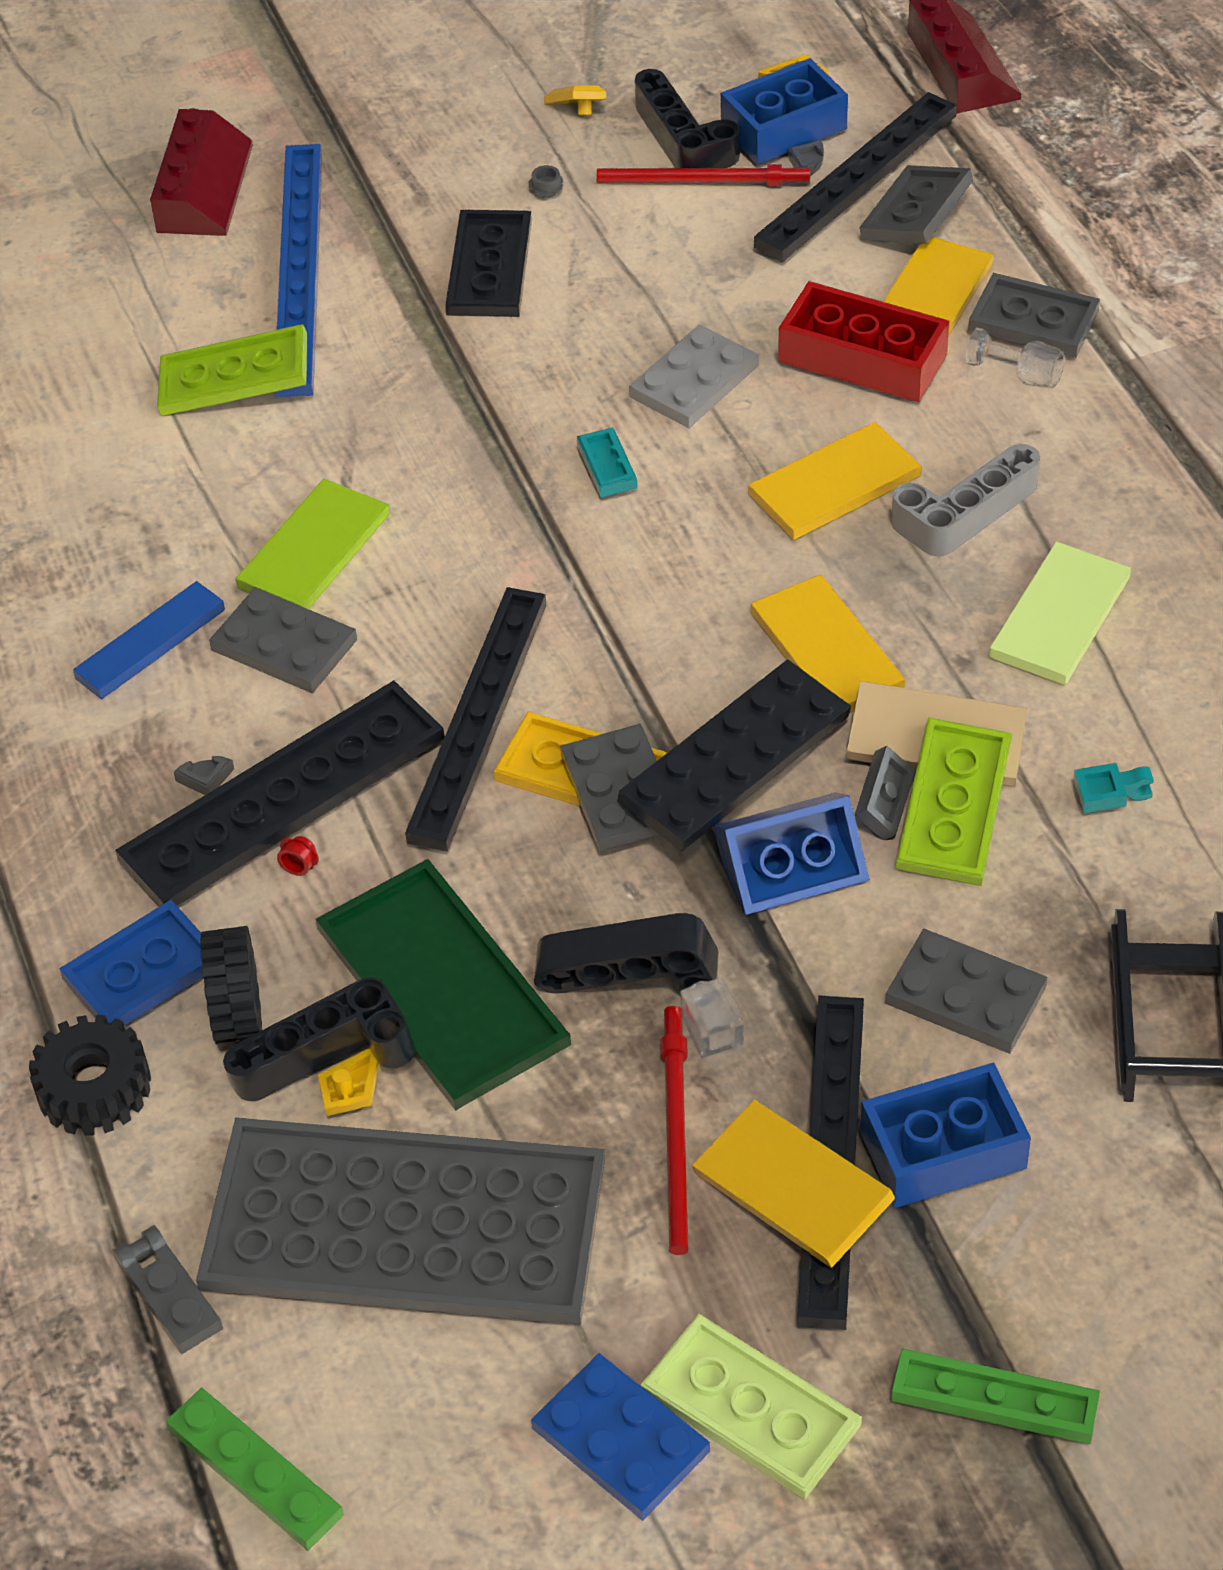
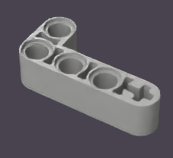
M1027 444L1013 445L940 497L918 483L910 482L897 486L892 498L891 524L893 529L931 556L939 557L950 554L1034 493L1038 484L1039 451Z

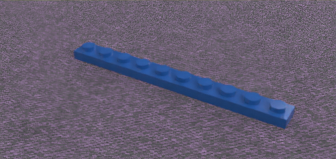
M321 144L285 146L277 330L304 325L307 332L306 385L276 391V398L313 396L322 173Z

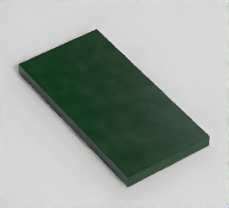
M429 859L315 919L317 930L356 981L363 978H376L385 984L402 1012L416 1048L414 1057L455 1111L571 1045L570 1033Z

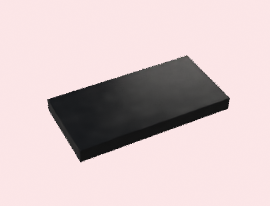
M460 210L445 304L446 316L520 317L532 226L531 211Z

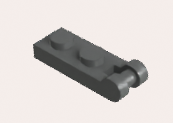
M153 1225L141 1232L142 1238L130 1245L124 1242L112 1249V1253L122 1271L182 1355L223 1330L221 1319L171 1251L159 1229ZM152 1254L156 1261L142 1268L138 1261Z

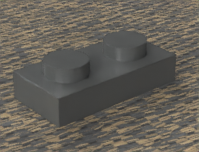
M888 746L874 752L854 814L882 840L896 835L916 772Z

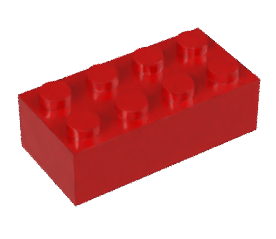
M808 281L779 326L778 362L920 402L947 356L950 320Z

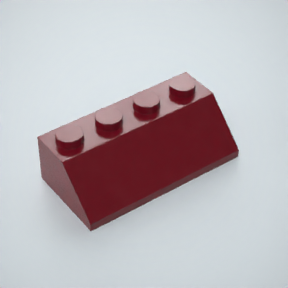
M909 0L908 35L947 100L957 105L956 114L1021 100V92L971 13L953 0Z
M196 108L178 110L150 198L157 233L227 236L253 142L251 138L214 110H199Z

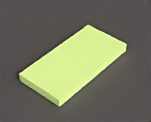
M1056 541L991 645L989 658L1066 685L1129 580L1131 567Z
M699 1313L640 1385L684 1422L804 1500L862 1425V1416Z

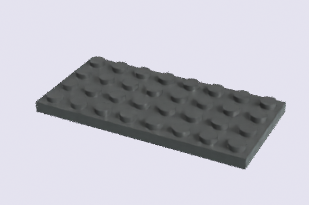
M235 1117L196 1282L199 1290L581 1325L605 1165V1149Z

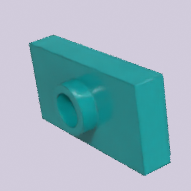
M614 427L577 436V447L600 498L638 488L637 477Z

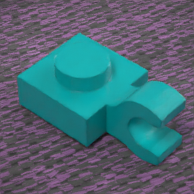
M1117 763L1074 770V783L1084 813L1125 807L1127 805V796L1136 801L1147 800L1153 797L1150 784L1154 783L1150 767L1142 766L1129 771L1119 772Z

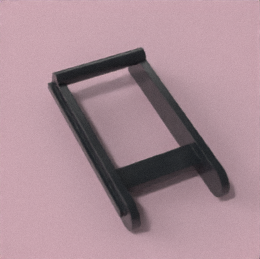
M1115 909L1114 924H1111L1120 1091H1123L1124 1102H1133L1136 1075L1223 1077V1059L1135 1056L1130 970L1216 972L1223 1049V911L1214 912L1213 944L1128 942L1126 910Z

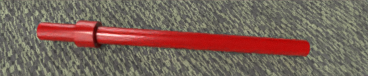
M767 164V168H597V183H767V186H782V183H810V168H782V164Z
M668 1006L664 1009V1036L660 1039V1058L665 1062L669 1252L674 1255H683L688 1252L683 1062L688 1058L687 1038L683 1036L682 1009L678 1006Z

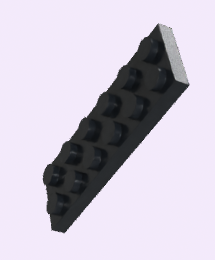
M787 659L619 790L617 802L682 852L847 719L851 705Z

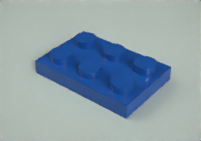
M169 900L62 966L59 970L62 979L95 1018L96 1015H106L109 1025L116 1018L123 1021L125 1026L203 977L200 951L201 932L172 900Z
M600 1353L531 1419L532 1429L642 1521L710 1453V1442Z

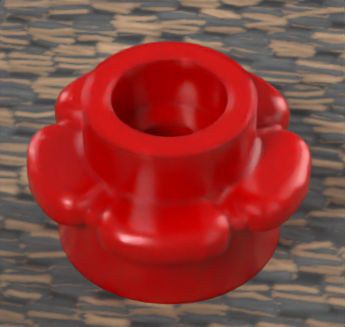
M296 836L293 839L285 837L281 840L279 844L281 850L277 854V861L288 873L302 876L309 869H313L314 865L318 864L319 856L315 845L308 838Z

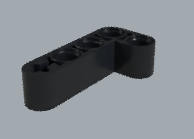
M645 69L636 74V110L675 168H728L739 161L740 128L736 122L721 119L699 125L662 71Z
M674 913L553 933L539 939L534 983L540 990L555 994L669 976L681 995L692 999H704L712 996L717 989L719 952L704 922L699 917L689 913Z
M363 978L233 1045L224 1055L223 1065L236 1094L246 1101H257L366 1044L369 1046L377 1062L386 1068H399L406 1065L413 1058L416 1048L405 1018L385 984L376 978Z

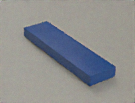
M195 581L73 669L75 679L102 700L225 610L223 600L201 583Z

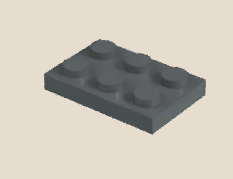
M907 165L859 227L862 239L884 243L891 241L907 242L915 245L927 244L973 182L971 169Z
M992 273L969 318L968 331L1076 358L1097 316L1100 299Z
M255 587L214 633L209 642L211 651L313 694L357 641V634L355 628Z
M641 723L560 745L563 763L599 852L659 835L617 802L619 790L657 761Z
M923 928L888 988L885 1004L1011 1054L1046 989L1048 977Z

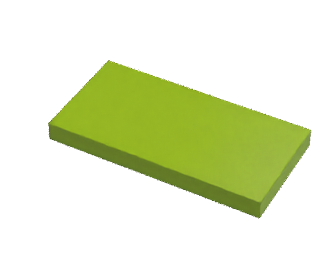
M296 325L161 355L157 408L161 416L306 385L307 332L304 325Z
M323 478L235 578L237 588L250 593L256 587L309 609L389 516V504Z
M928 717L895 869L982 886L1012 733Z

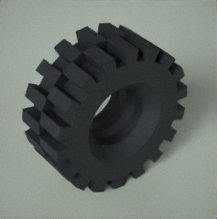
M247 926L202 931L200 938L202 975L213 1040L216 1045L242 1041L262 1031L259 986L249 928Z
M86 1015L76 1017L78 1024L69 1026L66 1020L58 1024L60 1030L58 1034L55 1035L49 1030L43 1036L45 1047L36 1044L32 1052L35 1060L29 1061V1071L31 1074L30 1080L44 1117L48 1115L50 1123L56 1128L63 1123L67 1133L75 1135L77 1128L81 1127L84 1136L95 1135V1127L102 1126L104 1133L114 1130L112 1123L118 1119L123 1125L131 1120L129 1113L131 1109L138 1113L144 1106L142 1096L148 1097L151 1090L148 1082L151 1081V1075L141 1040H138L136 1032L131 1027L125 1030L123 1021L116 1018L109 1025L106 1015H96L95 1022H88ZM103 1064L107 1066L105 1072L95 1079L89 1081L72 1079L74 1073L85 1065Z

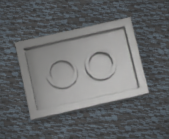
M699 324L629 385V397L679 424L691 428L759 366V354Z

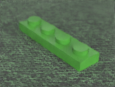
M902 1348L891 1401L1091 1444L1100 1390Z
M202 1387L166 1420L168 1431L307 1551L344 1516L340 1504Z

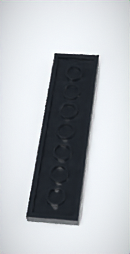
M393 680L115 850L117 859L159 906L169 900H172L178 906L279 843L285 837L292 835L444 740V728Z

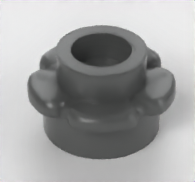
M543 165L532 171V178L528 184L529 188L534 190L536 195L542 198H551L562 190L563 178L556 167Z

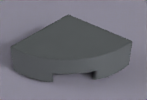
M816 141L788 148V159L794 168H810L811 176L823 164L822 141Z
M211 756L212 760L199 761L193 764L192 761L185 762L174 771L175 781L206 795L218 788L234 770L233 760L222 756Z

